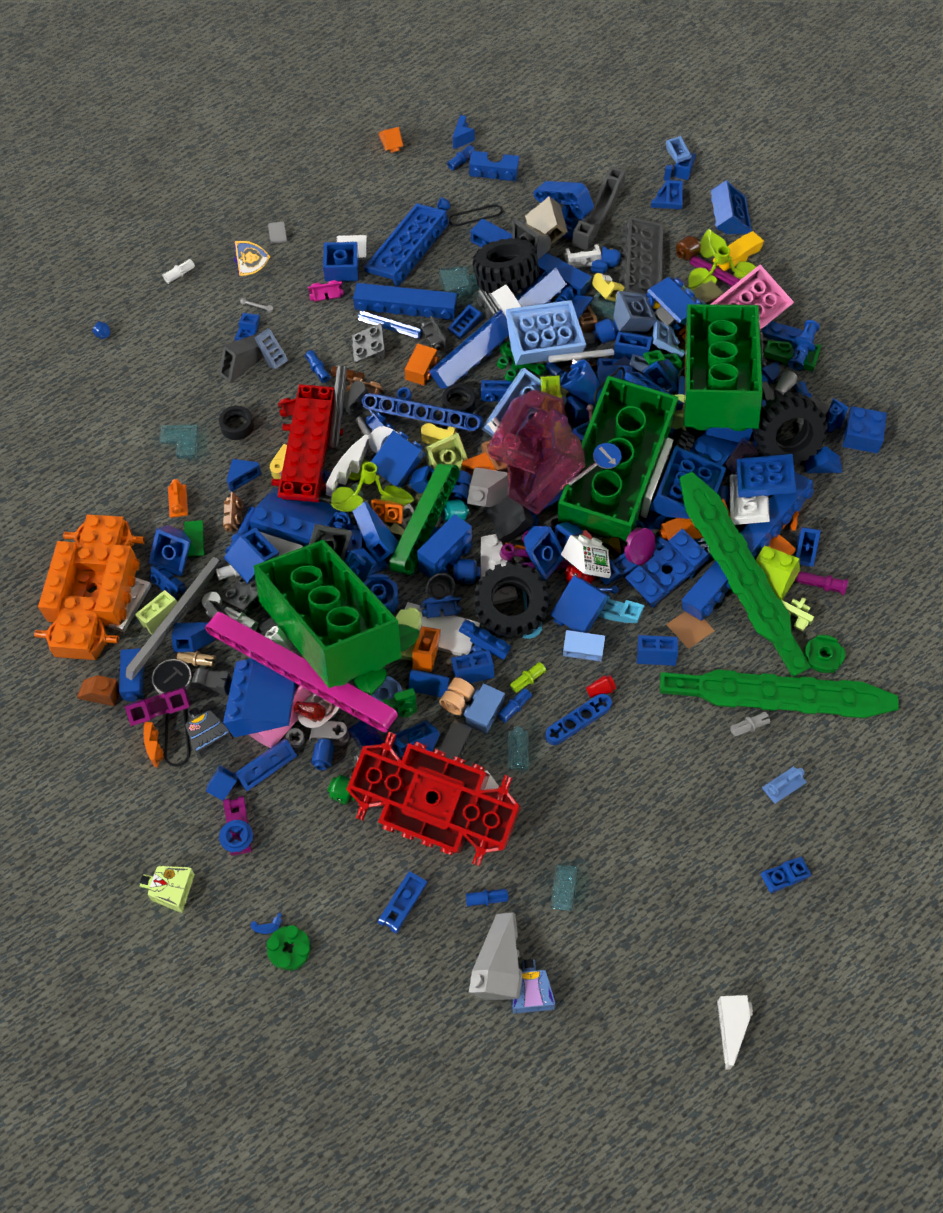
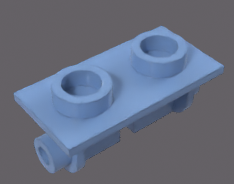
M793 766L763 786L762 789L773 803L776 804L807 783L803 778L805 772L802 768L797 769Z

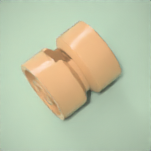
M453 678L448 686L449 691L444 692L439 703L445 710L455 715H461L467 706L465 702L471 700L475 689L467 681L461 678Z

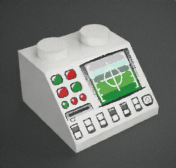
M570 535L561 555L584 574L610 578L611 576L608 549L602 545L603 542L594 537L589 539L584 535H579V537Z

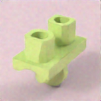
M802 598L800 602L793 599L791 604L782 600L790 616L792 615L797 618L794 628L803 632L808 624L811 625L814 616L806 613L809 612L811 607L804 604L805 598Z

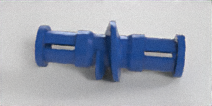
M806 321L801 336L796 337L792 344L794 353L788 365L793 370H802L808 352H812L815 349L813 341L816 332L820 329V325L816 321Z

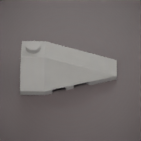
M515 913L496 914L472 970L468 993L484 1000L519 999L522 970L518 966L520 951L516 948L518 933Z

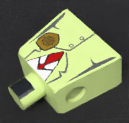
M158 866L154 876L142 875L140 887L149 889L148 896L152 901L182 913L195 874L188 867Z

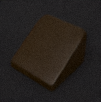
M619 537L600 539L603 542L602 545L608 549V554L615 557L620 556Z

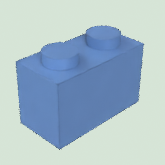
M483 683L481 689H477L474 693V701L472 705L467 706L464 716L467 725L488 733L497 713L505 702V693Z

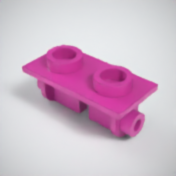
M333 280L329 281L328 284H312L308 287L309 293H312L309 294L310 301L326 300L325 294L327 293L329 299L341 298L344 295L343 289H340L342 288V282Z

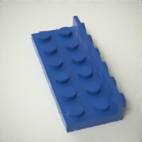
M416 203L364 266L365 271L393 279L394 285L399 287L448 226L449 219L446 211Z

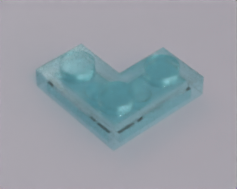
M162 425L160 434L161 444H177V459H195L198 426Z

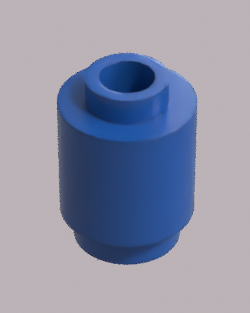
M318 739L314 746L311 764L316 769L326 770L331 767L335 749L333 741Z

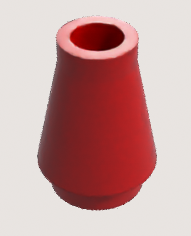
M604 675L585 688L589 697L592 698L599 694L613 693L612 691L616 689L611 675Z

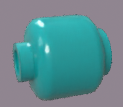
M460 499L447 501L441 513V518L447 522L455 514L465 521L469 514V508Z

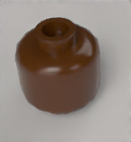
M686 236L677 243L676 254L680 259L689 261L699 254L701 243L696 237Z

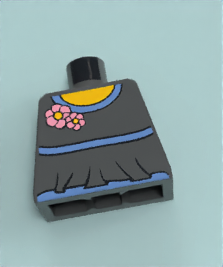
M194 708L188 712L191 720L185 726L198 758L205 756L232 740L229 730L210 710L202 714L199 708Z

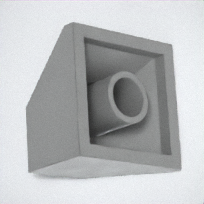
M475 467L470 483L467 504L492 507L500 503L508 495L511 473Z

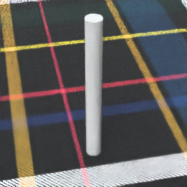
M614 349L551 355L548 357V360L552 363L614 355Z

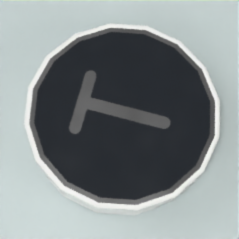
M176 659L165 660L160 663L152 675L153 686L159 694L184 686L187 690L192 682L190 668L183 661Z

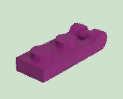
M244 796L237 797L235 800H223L226 823L232 820H242L248 823ZM239 807L240 812L232 813V808ZM231 832L233 837L232 841H234L235 839L240 842L242 841L240 838L241 833L233 834ZM251 843L249 844V847L242 850L241 853L230 852V855L234 856L252 852Z

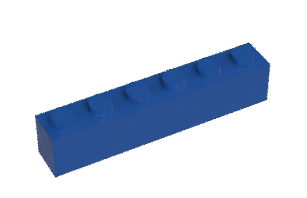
M357 283L353 301L354 309L360 311L405 314L427 318L432 316L434 318L454 320L457 307V293Z

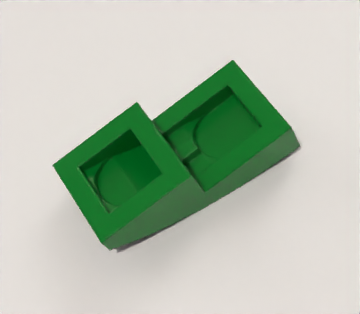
M660 350L643 353L649 365L656 361L669 359L676 369L682 368V361L676 353L663 355Z
M203 520L184 522V532L191 540L187 558L205 556Z

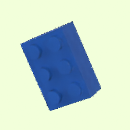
M454 514L417 551L418 570L428 578L437 573L447 574L448 570L454 564H457L460 557L471 550L472 526Z

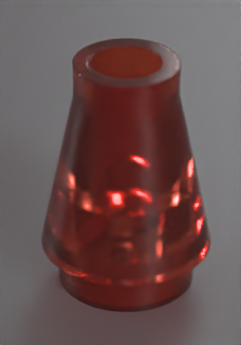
M297 701L294 706V712L313 722H321L324 719L326 708L321 703Z

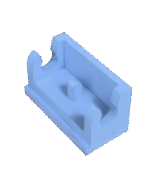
M566 630L563 656L601 662L605 636Z

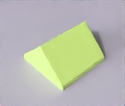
M458 433L425 447L426 462L434 470L441 463L457 465L459 470L462 471L461 464L464 460L468 459Z

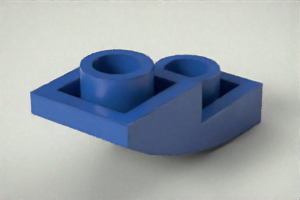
M802 856L786 861L781 866L765 870L761 873L770 893L812 876Z

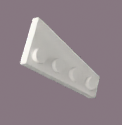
M496 534L481 537V576H485V572L488 569L494 570L497 564L506 566L507 561L500 557V550L503 545L498 540ZM515 586L499 589L494 594L493 604L517 600L518 595Z

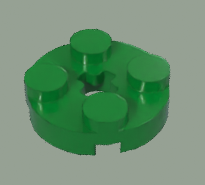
M819 635L807 643L804 656L809 662L811 669L821 673H834L837 671L845 659V650L843 646L841 647L837 643V639L829 635ZM826 651V654L829 656L823 657L820 653Z
M296 926L282 927L276 930L267 941L268 958L278 969L296 970L303 966L308 959L311 947L310 941L306 933ZM287 943L289 945L294 944L293 952L290 954L288 951L283 952Z

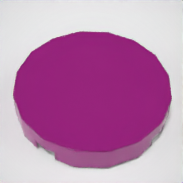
M644 527L635 528L627 537L626 542L628 543L627 547L625 546V555L629 562L643 565L653 555L655 536L650 529Z

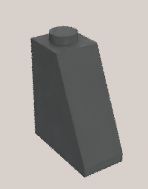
M256 335L224 345L218 374L229 383H232L264 357L254 338Z

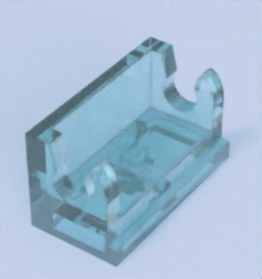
M597 292L591 301V309L594 314L614 320L615 304L601 300L599 297L600 293Z

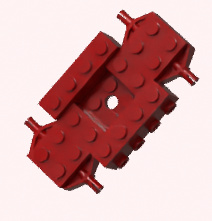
M388 732L385 743L363 746L346 789L359 803L358 806H360L355 818L364 821L369 808L384 806L378 823L383 824L382 829L392 833L396 829L403 832L402 836L410 840H414V837L422 839L421 844L431 848L434 845L442 847L441 852L453 855V852L461 854L467 839L475 848L476 854L472 864L481 866L484 854L505 850L521 807L508 790L513 778H508V776L504 775L501 787L485 790L490 774L484 772L485 767L474 763L472 767L465 765L466 760L456 756L453 757V760L445 757V752L434 749L433 752L426 750V745L415 742L414 745L408 743L404 756L401 759L392 749L397 735ZM430 792L438 794V800L434 804H430L427 800Z

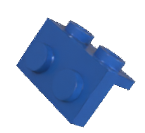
M481 380V401H500L512 382L507 380Z

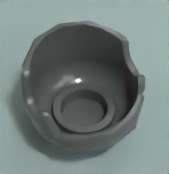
M437 573L428 580L426 593L429 598L433 597L436 600H440L446 596H453L456 584L450 575Z

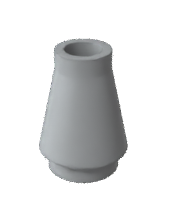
M789 370L783 372L774 389V393L783 396L797 384V375Z

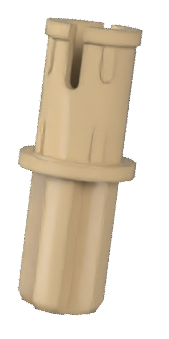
M200 651L177 653V660H181L184 663L214 668L216 663L212 662L217 661L216 655L201 654Z

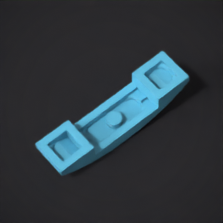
M608 599L598 617L617 622L638 623L644 605L629 600L622 603Z

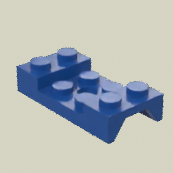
M683 528L669 539V543L642 567L639 565L625 577L626 582L642 595L651 608L657 605L709 560L708 553ZM665 566L673 568L669 574L663 573L662 569Z

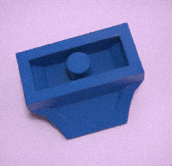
M669 359L656 361L643 370V374L649 380L668 393L672 394L678 389L677 378L679 372Z

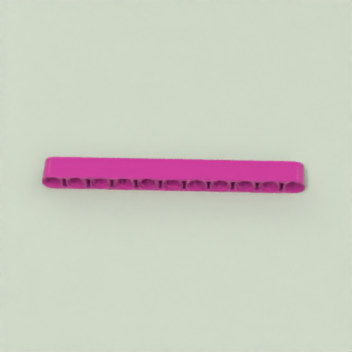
M217 612L205 626L206 631L218 640L382 732H387L398 716L393 708L349 683L328 688L306 659L221 612Z

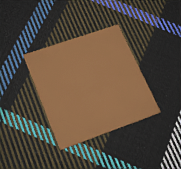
M683 612L666 624L688 649L715 631L705 619L701 621L687 612Z

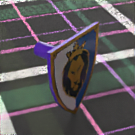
M234 241L236 252L234 261L237 263L238 276L256 273L270 258L266 251L257 244L247 241Z

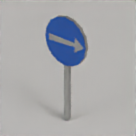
M611 443L598 445L593 453L595 463L569 481L568 484L572 485L596 466L604 469L616 467L621 460L619 448Z

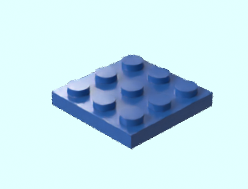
M793 454L737 459L738 497L749 498L752 496L796 493Z

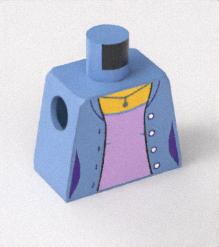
M534 959L523 960L519 999H513L512 1013L554 1010L555 1001L546 970L536 971Z

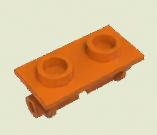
M174 479L170 486H168L170 518L188 516L186 484L182 485L178 479Z

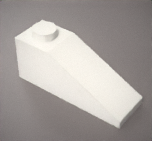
M747 995L721 996L717 1001L726 1070L731 1069L735 1063L750 1016L753 1015L752 1003L748 1002Z

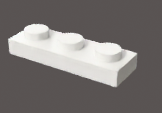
M135 577V586L130 587L131 602L127 604V608L125 607L127 610L126 620H123L121 625L109 624L107 627L125 633L151 588L150 582Z

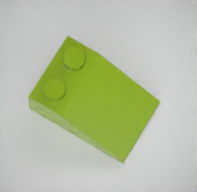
M764 545L756 558V562L762 567L767 576V581L778 599L782 601L800 572V560L797 557Z

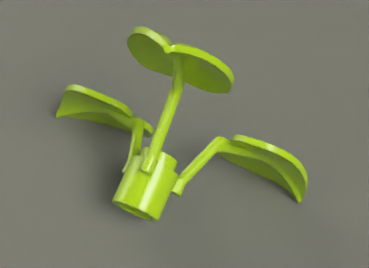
M709 229L700 241V253L706 258L714 256V265L710 272L705 268L694 269L689 274L688 288L693 290L711 280L716 284L717 279L712 274L717 264L723 265L729 261L732 271L735 272L733 276L739 279L744 278L756 266L749 262H739L736 268H734L732 257L729 256L730 249L725 240Z
M363 459L359 472H351L349 475L350 480L360 479L357 490L354 492L348 487L337 488L332 493L331 505L339 511L352 512L363 503V499L357 495L363 482L371 484L376 481L379 492L382 494L381 500L396 502L404 507L409 503H413L414 498L404 489L394 485H387L383 491L379 476L376 475V464Z

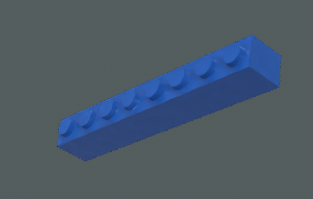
M481 219L471 229V242L480 247L485 244L488 245L492 241H499V239L512 238L511 233L484 219ZM548 253L538 259V277L547 269L557 268L567 284L565 287H572L573 294L584 296L591 288L592 276Z

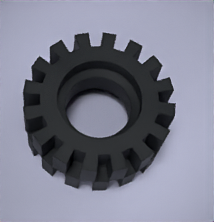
M678 428L674 431L673 435L669 437L673 439L670 455L675 446L690 452L689 449L693 447L692 444L695 441L694 435L683 428Z

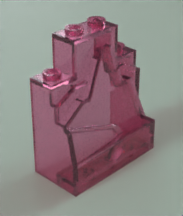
M541 408L518 432V446L507 457L508 497L537 515L585 467L584 451L579 437L571 432L568 417L554 408L549 413Z

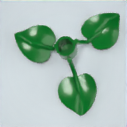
M399 624L401 652L407 650L416 642L420 634L418 629ZM383 668L367 672L353 678L359 690L372 696L384 683L387 674Z

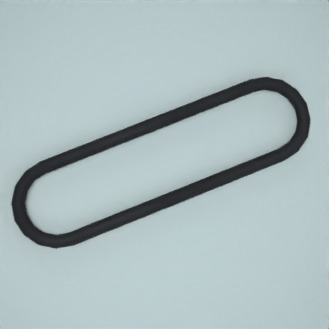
M492 204L452 214L449 217V223L453 226H461L480 221L481 219L497 217L502 214L503 210L500 205ZM490 207H498L500 209L498 214L458 224L451 222V218L454 216Z
M622 366L619 367V368L611 375V377H613L616 373H618V372L622 369V378H621V380H624V376H625V369H624V367H622ZM605 381L596 389L594 393L595 404H597V393L604 386Z

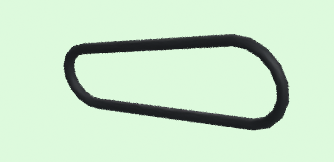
M183 709L185 725L187 723L186 709ZM167 713L165 720L164 757L169 765L179 767L184 765L190 758L189 735L185 726L186 759L179 764L171 763L167 758L169 713Z

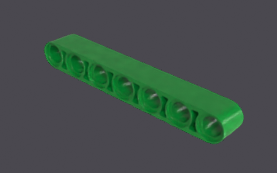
M439 463L436 466L391 557L389 566L392 572L411 574L414 571L418 562L417 551L429 540L459 478L460 471L457 465Z

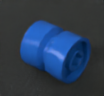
M460 471L459 478L447 501L460 499L464 504H467L472 480L471 474Z

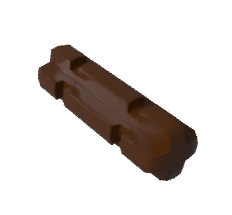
M333 366L331 368V376L336 377L338 367ZM347 369L346 380L347 378L353 379L354 377L364 380V373H356V371Z

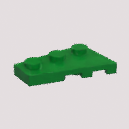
M768 340L763 357L788 364L789 360L793 357L794 350L789 342ZM815 344L814 351L808 352L804 360V370L814 371L821 345Z

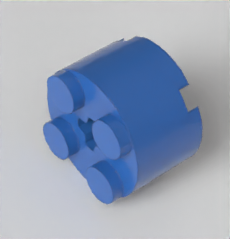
M373 574L367 577L368 579L363 583L394 615L399 604L397 584L385 574Z

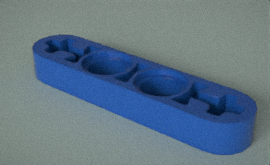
M599 694L547 728L546 741L551 745H558L610 710L611 698L606 694ZM599 701L602 703L606 701V707L603 705L597 708L598 713H596L595 708L599 705ZM588 710L592 713V716L584 718L581 712ZM567 721H574L576 727L569 729L565 726V723ZM551 732L554 734L558 733V738H551Z

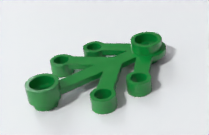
M504 342L501 345L502 357L498 359L497 367L505 369L508 365V358H511L513 361L510 369L505 374L507 381L512 382L515 379L517 369L519 372L525 368L535 372L537 375L544 374L546 367L540 363L536 365L531 363L516 365L510 342Z

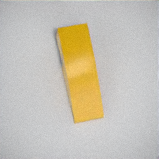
M752 231L728 246L730 249L729 256L732 257L734 267L739 262H746L750 255L761 250L764 240ZM729 261L723 265L717 264L723 271L731 268Z

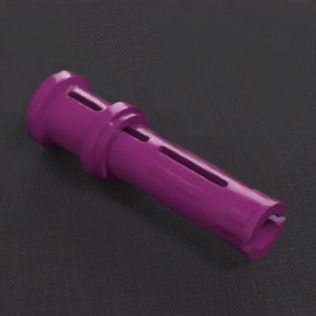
M800 571L794 582L824 588L825 592L834 591L844 596L848 579L841 580L832 578V575L824 577Z

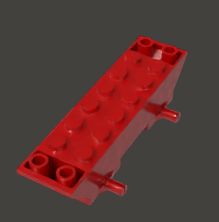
M299 384L292 423H283L282 431H290L281 479L272 478L271 481L272 486H279L278 498L319 502L323 490H326V483L323 481V469L329 440L334 387ZM340 428L339 435L343 436L344 429Z

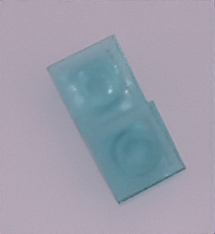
M556 866L551 909L572 911L578 867Z

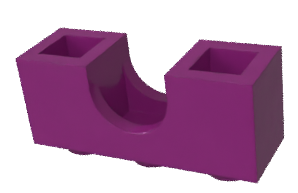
M184 686L127 704L125 710L130 725L133 726L163 714H171L190 708L191 702Z

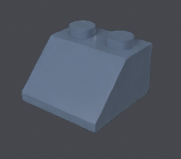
M625 291L617 292L613 318L618 330L646 334L657 321L646 294Z

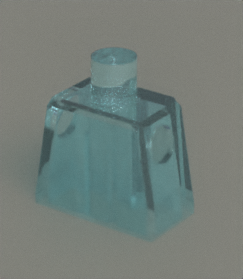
M465 266L439 268V281L443 292L457 293V300L472 294V285L477 284L475 274H468Z

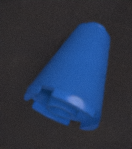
M582 359L571 366L572 370L569 373L565 372L560 379V385L563 389L587 404H592L595 408L594 393L601 383L589 362ZM603 387L597 393V402Z

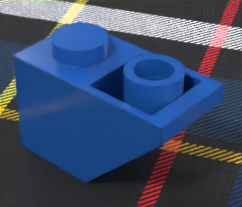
M209 622L175 623L171 635L173 651L194 652L215 641L216 638L205 629Z

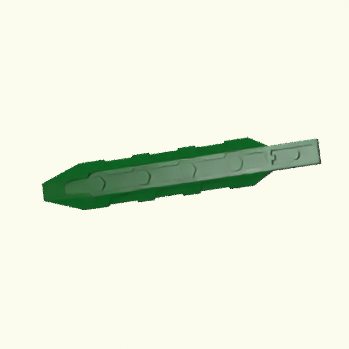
M693 472L681 476L679 480L685 511L707 543L710 554L724 572L729 581L730 588L741 601L748 613L747 617L756 632L774 645L792 677L810 669L809 662L791 634L790 614L781 599H778L767 581L765 572L757 564L748 549L746 540L738 532L729 517V512L720 496Z
M718 669L701 676L664 672L660 674V694L696 696L715 706L734 708L737 706L754 707L769 711H801L804 714H836L842 717L863 719L899 709L898 695L861 681L817 680L813 677L793 678L776 676V674H746Z

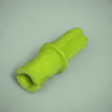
M538 662L528 671H523L522 675L510 684L511 689L518 693L527 685H532L535 679L546 672V668L541 662Z

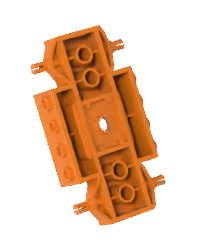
M87 514L85 522L77 531H64L63 538L72 539L75 542L57 541L38 605L45 619L48 622L54 623L48 630H35L34 637L46 638L49 649L54 657L96 660L107 643H119V635H108L105 626H109V624L121 625L123 620H126L127 610L125 607L127 608V604L131 602L130 587L135 586V574L140 567V561L137 559L131 546L134 543L145 544V537L134 536L128 522L123 517ZM91 587H97L94 592H88Z

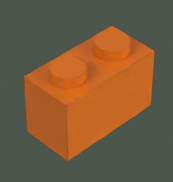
M417 344L404 369L405 380L425 386L427 380H430L432 377L429 371L439 362L437 349Z

